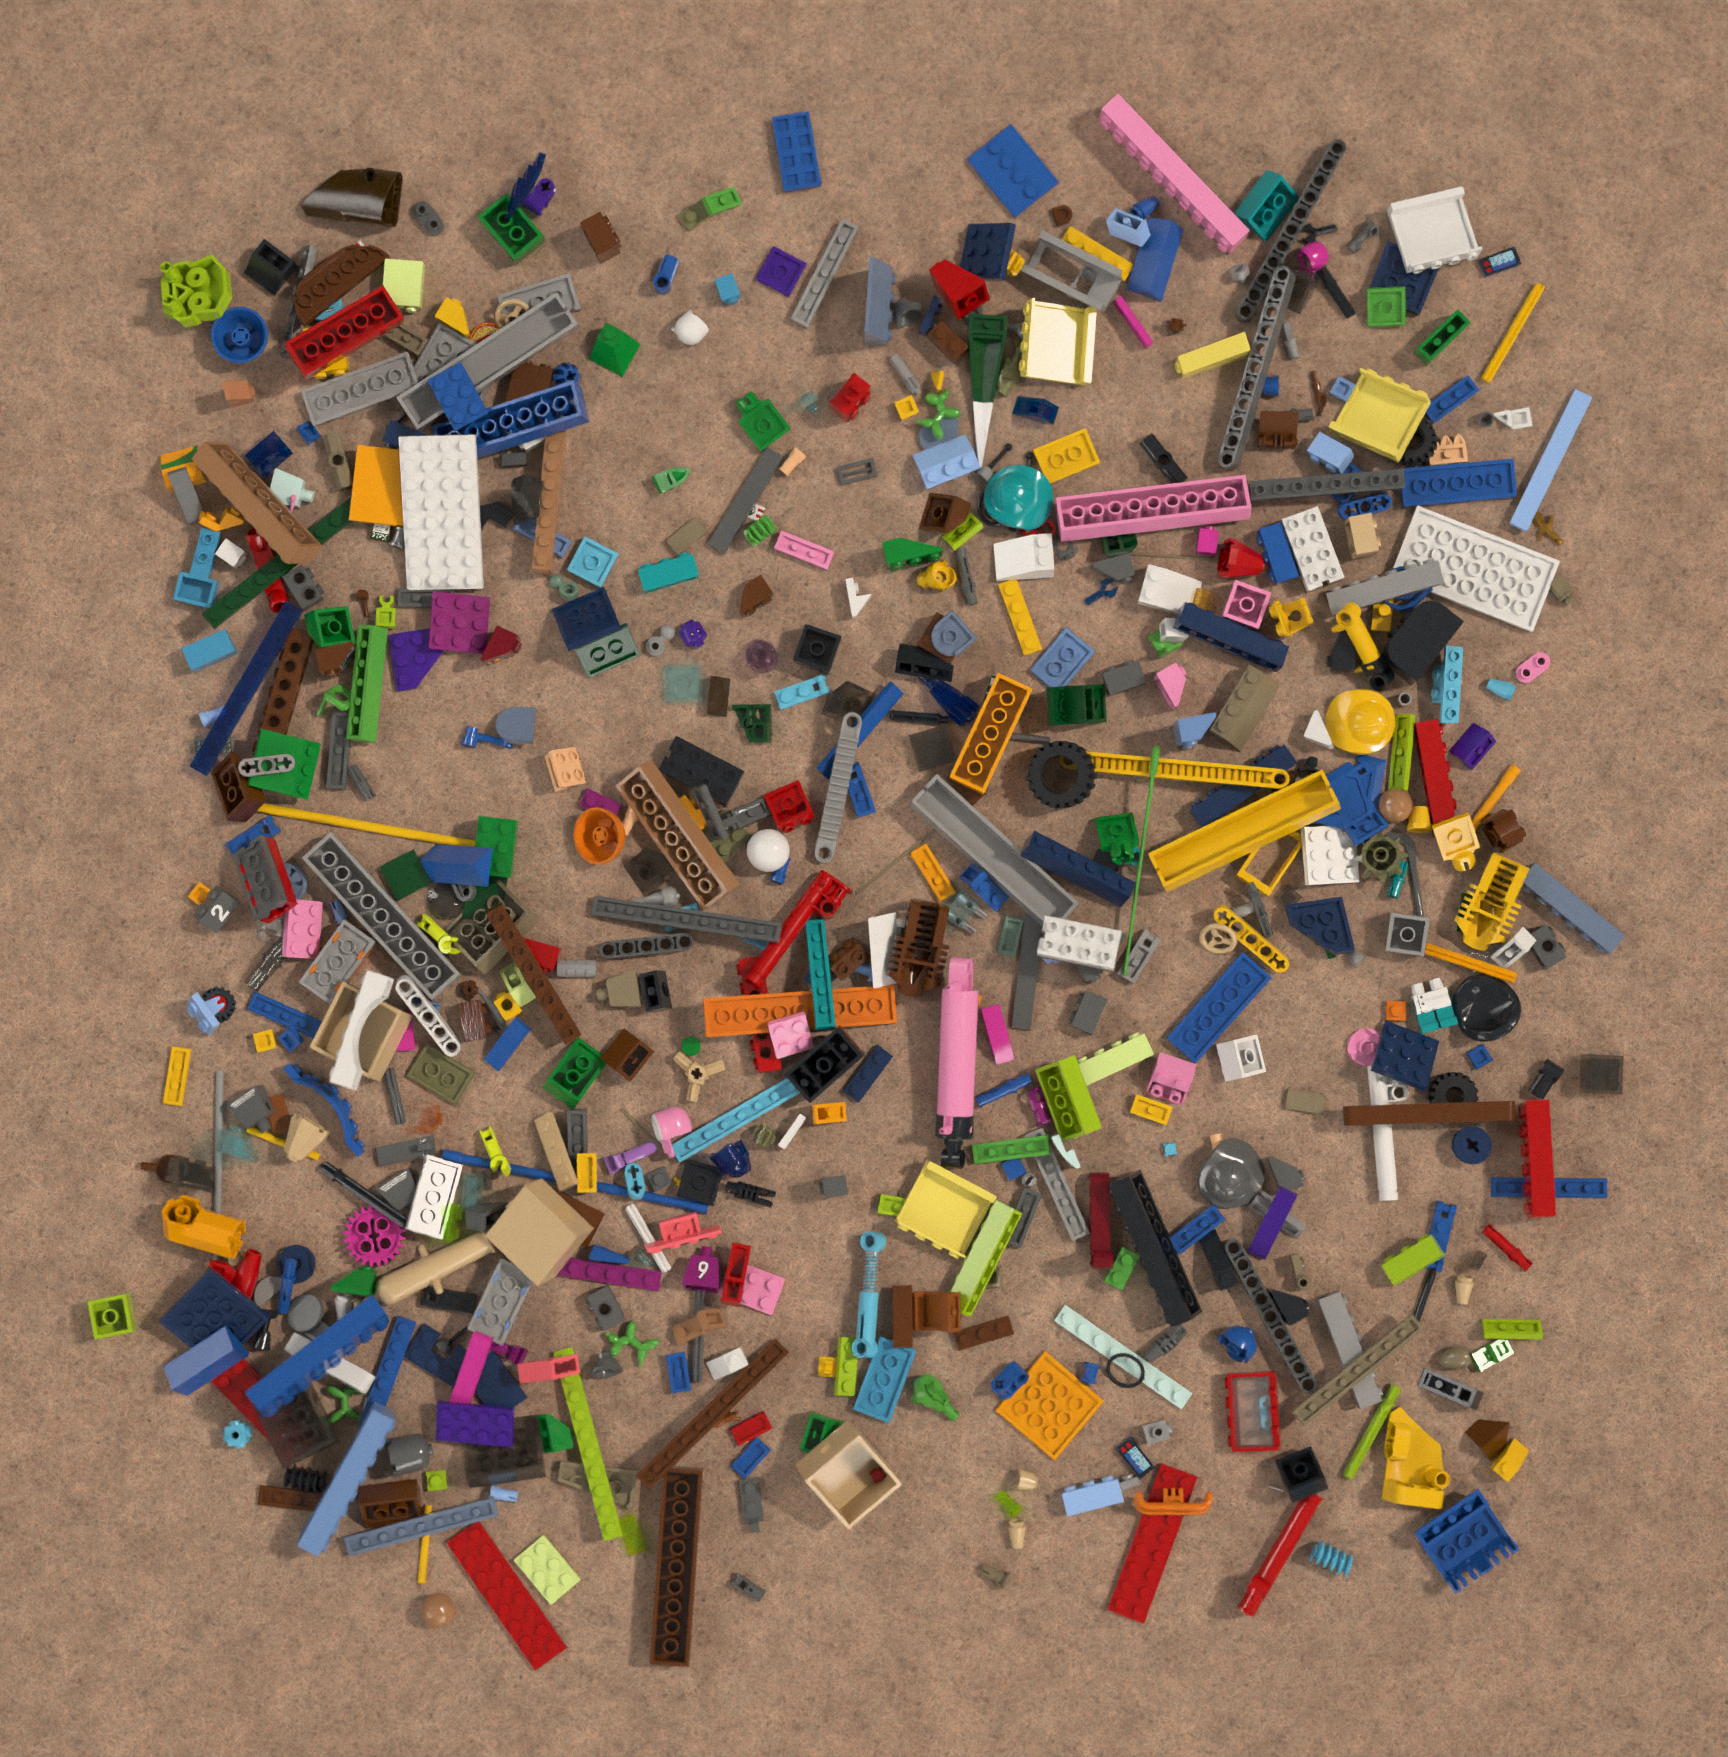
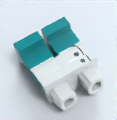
M1440 978L1428 980L1431 991L1427 992L1424 991L1422 983L1411 985L1413 996L1410 997L1420 1034L1458 1024L1447 987H1443Z

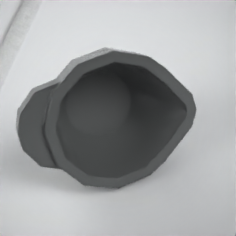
M901 298L894 304L895 321L899 329L915 323L921 316L922 306L920 302H911L907 298Z
M610 1352L598 1354L594 1369L590 1371L591 1375L597 1379L609 1378L623 1372L620 1364L612 1357Z

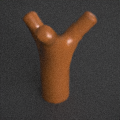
M739 1410L732 1413L730 1411L715 1427L719 1428L730 1421H741V1417H736L739 1414Z

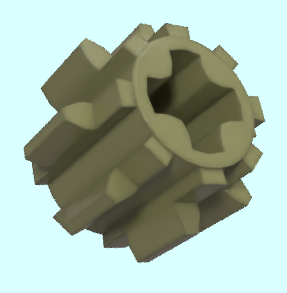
M760 1124L759 1128L756 1127L752 1134L754 1136L752 1141L768 1148L770 1144L773 1145L776 1136H774L776 1131Z

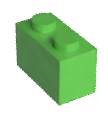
M1121 1246L1113 1261V1269L1108 1270L1104 1281L1122 1290L1140 1256Z

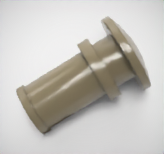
M985 1563L980 1575L995 1581L997 1585L1002 1584L1001 1589H1004L1011 1578V1571L1006 1574L1004 1570H997Z

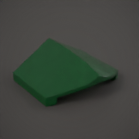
M1134 533L1101 537L1106 557L1132 553L1138 545Z

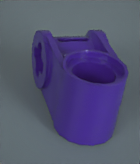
M548 178L541 179L529 194L523 206L540 217L544 207L547 208L548 203L555 194L553 182ZM549 185L550 191L546 190L544 192L542 187H547Z

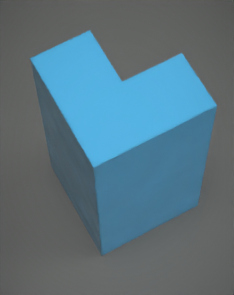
M226 629L181 648L191 671L194 673L238 654L237 648Z

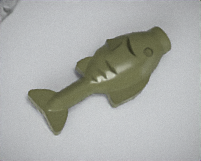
M1016 338L1013 339V345L1016 349L1012 360L1009 358L1005 359L1004 366L998 375V390L996 393L1003 397H1007L1008 393L1015 386L1019 385L1023 377H1020L1021 371H1019V360L1022 355L1020 351L1021 341Z

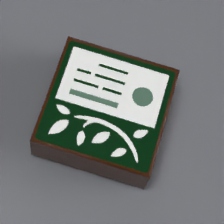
M373 524L370 539L389 543L393 526Z

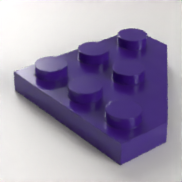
M429 628L388 635L397 692L417 689L444 652L443 650L428 649Z

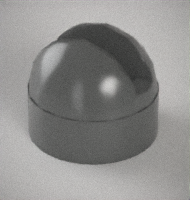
M1482 412L1478 416V423L1483 427H1489L1494 422V416L1490 412ZM1484 417H1489V418H1490V420H1485V421H1482V422H1481V418H1484Z

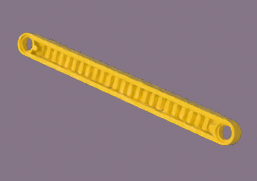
M1085 751L1093 758L1091 759L1092 763L1096 765L1094 772L1150 777L1151 757ZM1060 756L1059 761L1063 768L1078 771L1074 763L1066 765L1064 763L1065 756ZM1159 758L1158 771L1154 777L1283 789L1287 787L1290 781L1288 773L1282 769ZM1277 774L1285 776L1286 780L1283 784L1275 783L1274 778Z

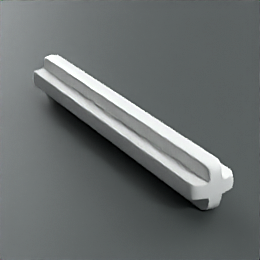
M635 1204L627 1206L625 1210L644 1243L656 1241ZM662 1251L651 1254L662 1273L671 1269Z

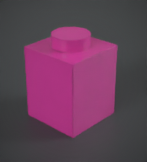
M1204 526L1203 529L1200 528L1198 531L1196 554L1215 556L1219 531L1210 526Z

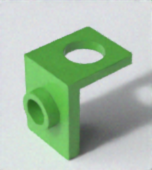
M1160 630L1148 636L1160 659L1175 652L1183 644L1182 642L1175 645L1173 642H1161Z

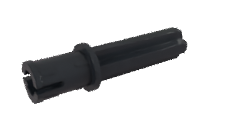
M1324 266L1316 274L1325 285L1324 289L1329 291L1344 316L1348 319L1356 312L1336 283L1337 279L1334 280L1327 266Z

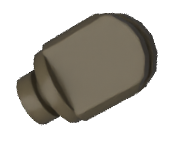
M1557 577L1552 581L1549 591L1557 601L1562 602L1565 600V604L1568 606L1576 599L1574 596H1571L1574 592L1573 588L1563 577Z

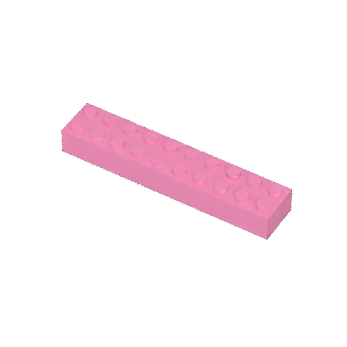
M1119 94L1101 109L1099 116L1100 125L1105 130L1109 129L1113 133L1112 137L1118 144L1123 143L1126 147V152L1132 158L1135 156L1140 161L1138 163L1144 171L1148 170L1152 174V179L1158 185L1161 183L1166 188V194L1170 198L1174 197L1179 202L1178 206L1184 212L1188 211L1192 215V221L1196 225L1200 224L1205 229L1204 233L1208 238H1214L1218 242L1217 246L1223 253L1227 252L1230 254L1246 239L1250 230Z
M1246 475L1057 497L1056 515L1060 541L1065 542L1247 520L1251 516V502Z

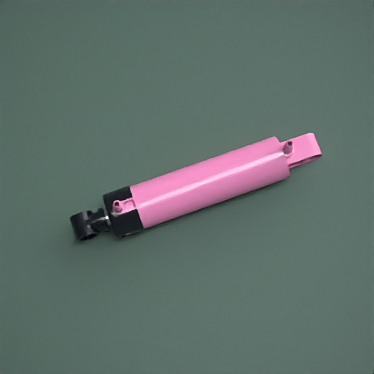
M951 958L949 964V983L942 989L935 1136L946 1139L944 1140L946 1148L941 1153V1166L944 1168L962 1169L964 1167L965 1152L961 1150V1145H963V1140L973 1138L974 1132L973 1110L979 990L973 989L974 965L971 958Z

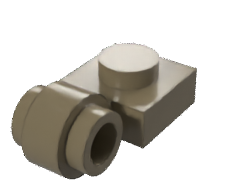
M1297 1253L1289 1255L1295 1275L1294 1283L1296 1288L1307 1290L1311 1285V1280L1308 1276L1303 1275V1268H1305L1303 1257H1300ZM1302 1279L1305 1280L1304 1286L1300 1285V1281Z

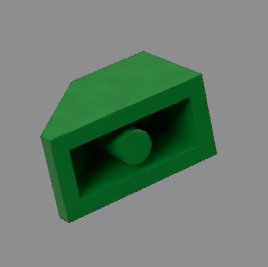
M549 1413L537 1415L544 1453H554L574 1448L573 1435L569 1427Z

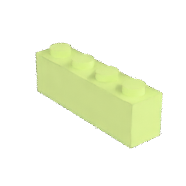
M1137 1032L1128 1036L1129 1041L1122 1043L1120 1040L1111 1044L1112 1048L1107 1051L1102 1048L1094 1052V1057L1087 1059L1086 1056L1078 1059L1077 1062L1079 1063L1086 1086L1154 1055L1145 1034L1140 1035Z

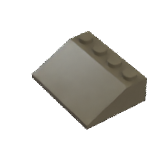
M498 879L495 883L505 891L504 901L499 896L493 895L488 899L487 906L488 908L492 907V901L499 899V902L501 901L523 937L539 919ZM485 909L477 910L473 916L474 920L462 918V911L444 931L448 936L459 938L457 942L452 943L475 967L486 975L505 956L508 950L487 916H485L484 920L478 921V915L485 913Z

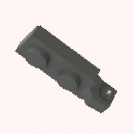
M761 798L730 811L722 822L726 830L732 828L735 831L764 820L772 814L764 799Z
M759 1477L740 1479L744 1519L746 1523L751 1524L752 1533L760 1531L759 1522L763 1521L764 1516Z

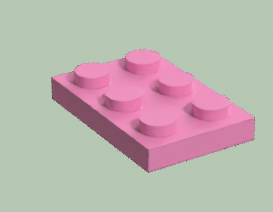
M297 900L298 904L285 913L282 957L316 959L320 951L323 902Z
M748 1265L740 1304L772 1315L785 1278ZM725 1277L719 1290V1296H722Z

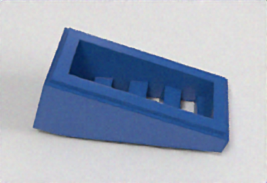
M598 1244L593 1246L589 1256L590 1260L629 1264L631 1260L627 1256Z

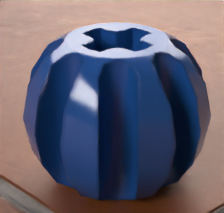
M563 362L555 367V374H552L555 386L572 380L579 384L578 379H581V374L578 373L576 365Z

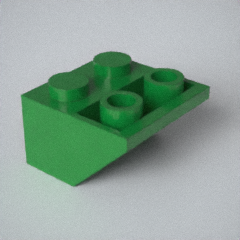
M811 1411L799 1450L809 1453L845 1421Z

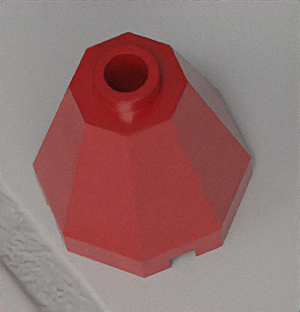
M1228 538L1224 540L1223 544L1226 546L1225 549H1220L1217 571L1221 572L1217 574L1219 578L1256 576L1263 572L1265 561H1263L1262 555L1236 539Z

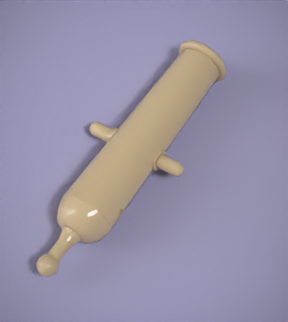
M479 1231L432 1254H428L426 1247L420 1245L418 1251L421 1258L380 1278L375 1284V1291L372 1296L376 1301H380L384 1305H393L430 1285H433L437 1294H441L443 1292L440 1283L441 1279L491 1252L496 1254L497 1248L485 1236L489 1231ZM367 1298L363 1300H356L353 1304V1307L355 1308Z

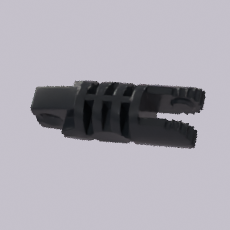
M728 1181L725 1189L726 1192L734 1194V1197L769 1208H772L773 1202L760 1198V1194L768 1197H775L776 1191L738 1181V1183Z

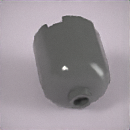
M411 1434L387 1439V1444H391V1446H388L392 1469H396L393 1471L394 1477L425 1469L430 1463V1455H434L432 1444H427L426 1438L423 1435Z

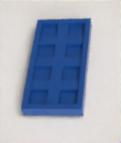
M809 111L772 117L784 193L821 187Z

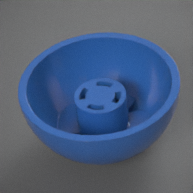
M234 307L226 310L221 318L215 320L212 326L211 340L216 352L225 360L233 363H248L258 358L265 350L268 342V329L263 318L254 310L246 307Z

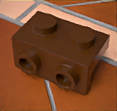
M852 937L845 940L837 951L828 955L829 968L843 981L870 958V955Z

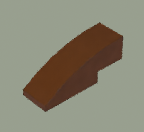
M893 1285V1348H913L912 1285Z

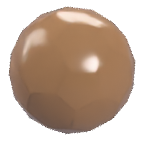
M1401 789L1388 790L1379 799V812L1389 822L1398 823L1404 821L1412 812L1413 803L1411 797Z
M444 1593L429 1595L421 1606L423 1620L434 1628L447 1626L453 1621L456 1614L453 1600Z

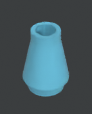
M1490 678L1486 689L1504 700H1511L1516 686L1512 685V682Z

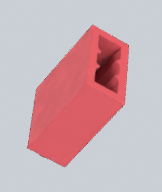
M577 1354L546 1357L517 1364L520 1383L554 1380L580 1373Z

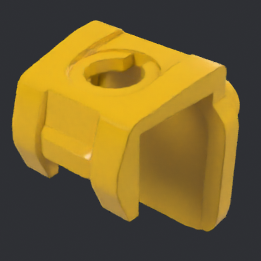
M1300 598L1298 601L1281 604L1279 600H1275L1271 604L1272 606L1268 607L1272 618L1280 620L1275 625L1280 637H1293V633L1314 623L1305 598ZM1298 610L1301 612L1302 617L1299 621H1289L1288 617L1291 616L1293 611Z

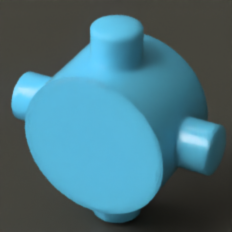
M1175 1142L1163 1144L1164 1156L1167 1157L1173 1154L1176 1156L1178 1154Z

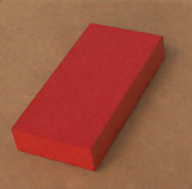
M763 1411L729 1430L737 1445L740 1446L773 1428Z

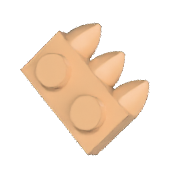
M1457 434L1454 444H1452L1450 438L1444 435L1441 445L1437 442V450H1434V456H1430L1428 461L1429 466L1467 463L1468 457L1464 438Z

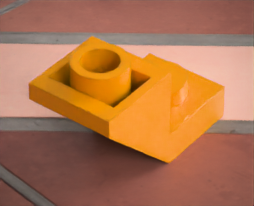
M226 506L219 519L212 512L208 511L206 513L201 511L198 520L200 524L214 531H220L242 524L244 517L234 507L229 508Z

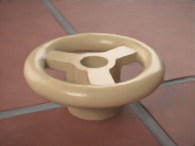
M507 299L500 303L496 309V322L503 328L515 320L511 317L518 318L520 316L521 308L526 312L531 308L521 300ZM516 305L514 311H511L509 314H501L506 306Z
M1213 923L1205 926L1200 931V943L1211 953L1226 954L1231 952L1237 945L1235 932L1226 925ZM1211 930L1212 940L1207 943L1205 934ZM1224 943L1229 945L1226 948H1214L1216 944Z

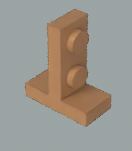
M708 1309L697 1312L696 1316L671 1327L679 1346L712 1330H720L726 1327L720 1309Z

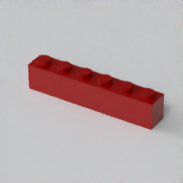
M1438 719L1417 722L1414 727L1427 807H1429L1432 825L1455 817L1454 810H1457L1455 798L1452 799L1451 794L1453 782L1448 777L1450 765L1449 761L1445 760L1447 747L1446 743L1442 742L1441 737L1444 733L1443 725L1439 723Z

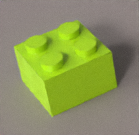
M130 1293L87 1301L94 1340L137 1331Z

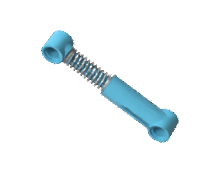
M868 1231L863 1233L860 1238L861 1247L865 1250L866 1259H864L866 1261L864 1264L866 1265L864 1266L865 1272L863 1273L865 1274L863 1276L865 1279H863L864 1283H862L864 1290L860 1291L856 1340L852 1344V1352L858 1358H873L878 1352L875 1335L879 1293L876 1292L877 1289L875 1288L877 1287L876 1281L878 1280L876 1278L878 1275L876 1274H878L877 1270H879L877 1268L879 1261L877 1260H879L878 1256H880L881 1250L886 1246V1237L883 1233Z

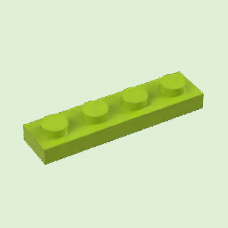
M1396 714L1388 790L1401 789L1408 791L1416 717L1414 714Z

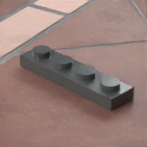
M332 712L326 788L344 790L347 788V769L350 752V740L346 739L349 713Z

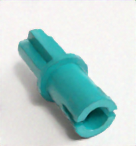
M1401 861V875L1395 873L1390 877L1391 883L1386 894L1388 897L1393 899L1394 897L1395 899L1399 898L1402 884L1405 883L1404 878L1408 868L1407 862Z

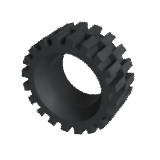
M1053 741L1052 743L1044 744L1042 748H1038L1035 751L1036 754L1029 759L1031 763L1026 768L1029 771L1028 776H1026V781L1030 783L1028 788L1030 791H1033L1035 799H1039L1040 803L1051 808H1070L1084 802V799L1090 796L1091 789H1094L1096 785L1094 784V779H1097V774L1094 772L1096 765L1092 763V756L1085 752V748L1068 741ZM1056 756L1068 757L1074 762L1078 770V779L1075 786L1063 794L1050 790L1045 784L1043 777L1046 764Z

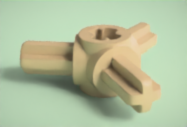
M678 1052L673 1058L686 1071L684 1074L688 1077L687 1082H690L686 1099L690 1102L698 1101L701 1084L704 1085V1081L709 1079L710 1075L725 1070L722 1060L704 1065V1063L699 1064L696 1061L693 1063L682 1052ZM696 1068H699V1071L702 1073V1077H699V1079H695V1076L692 1075V1071H696Z

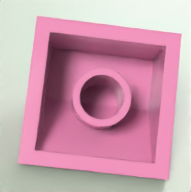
M1177 662L1156 673L1153 677L1172 711L1179 705L1186 681V672L1182 665L1178 666Z

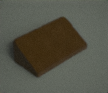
M711 676L708 715L727 717L730 678Z

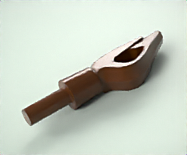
M1314 370L1311 371L1312 388L1315 393L1319 416H1321L1328 402V397L1321 392L1320 382H1318L1316 371ZM1321 397L1325 398L1323 406L1320 403Z

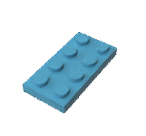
M880 1336L877 1344L878 1352L870 1362L853 1410L890 1423L917 1350L913 1348H893L892 1340Z

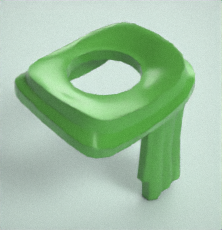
M336 685L324 693V698L316 715L320 716L323 714L328 701L341 711L349 710L351 690L343 685ZM341 693L348 698V700H339L335 697V694Z

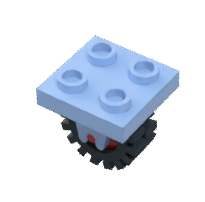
M218 986L214 987V989L210 988L203 994L202 998L197 992L190 997L187 1003L188 1013L192 1018L195 1017L199 1022L198 1027L203 1033H207L208 1036L216 1032L219 1024L225 1020L227 1021L235 1010L236 1000H234V995L230 994L231 991L224 990V987H221V989Z

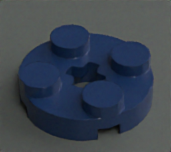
M291 1245L280 1253L276 1263L280 1276L284 1272L285 1260L287 1258L298 1259L302 1263L299 1269L295 1271L296 1280L293 1284L303 1283L314 1274L316 1258L309 1248L302 1245Z

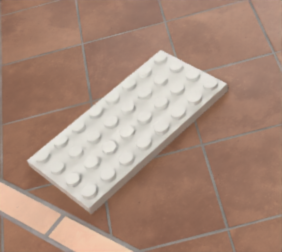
M476 434L399 436L407 589H483Z
M1417 505L1392 569L1411 564L1420 566L1423 565V561L1434 558V561L1438 560L1440 562L1445 584L1433 587V590L1430 592L1431 594L1526 631L1533 632L1560 561Z

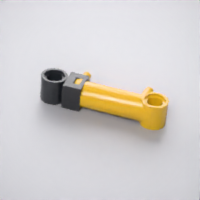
M1348 602L1337 612L1336 621L1338 624L1333 626L1331 630L1334 633L1346 630L1363 664L1355 667L1353 672H1364L1366 678L1372 676L1370 678L1371 687L1375 691L1382 692L1393 682L1395 674L1391 668L1387 667L1389 663L1385 654L1379 653L1360 617V607L1356 603Z

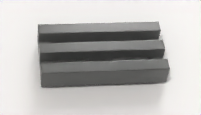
M873 458L836 467L841 486L878 477ZM871 463V467L843 474L841 470ZM873 471L871 474L843 480L844 477Z

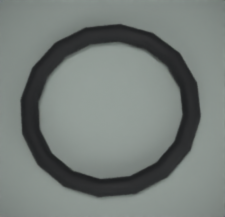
M1118 1353L1110 1357L1107 1362L1106 1371L1108 1377L1120 1387L1134 1388L1144 1380V1366L1138 1358L1131 1354ZM1119 1357H1127L1134 1360L1140 1367L1141 1377L1133 1384H1124L1117 1381L1110 1371L1112 1361Z

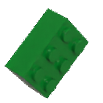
M505 193L478 216L480 223L516 265L545 242L544 235L508 193Z
M478 816L475 847L493 848L489 876L513 879L519 826L518 820Z

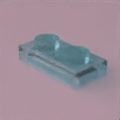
M464 1173L460 1211L465 1212L466 1209L481 1204L484 1174Z

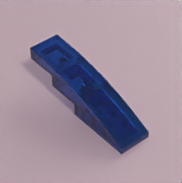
M539 152L533 162V166L528 165L523 177L517 178L512 188L506 218L510 219L529 196L541 173L546 154Z

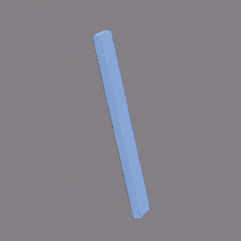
M1574 390L1513 514L1510 525L1527 532L1592 399L1591 396L1579 390Z

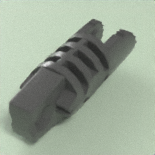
M1180 1324L1165 1332L1148 1349L1145 1354L1146 1360L1153 1362L1161 1355L1165 1356L1188 1334L1186 1329Z

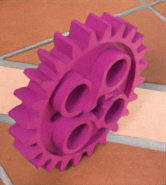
M371 1205L368 1206L367 1211L364 1207H361L362 1213L360 1214L355 1211L356 1218L349 1217L352 1223L345 1224L349 1231L343 1232V1234L348 1235V1238L344 1239L343 1242H349L350 1244L345 1249H352L353 1251L350 1253V1256L357 1255L356 1262L363 1259L362 1265L364 1266L368 1261L370 1267H373L374 1262L377 1263L378 1267H381V1261L388 1265V1258L396 1260L393 1254H401L398 1248L405 1247L400 1242L401 1240H406V1237L401 1236L406 1230L400 1229V1225L377 1209H373ZM371 1219H374L375 1232L380 1234L377 1237L378 1253L375 1252L374 1239L370 1238V1235L373 1234ZM381 1219H386L388 1222L385 1230H380L378 1227V1222ZM363 1222H366L369 1226L366 1233L359 1231V1225ZM385 1238L391 1241V1246L388 1249L381 1247V1241ZM366 1241L372 1245L369 1252L362 1250V1244Z

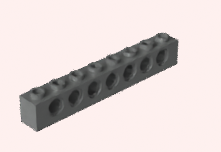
M1404 469L1250 481L1251 501L1403 490L1405 489Z

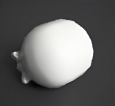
M691 309L678 319L675 327L671 328L678 339L688 345L699 343L709 332L707 325L699 317L692 314L693 311Z

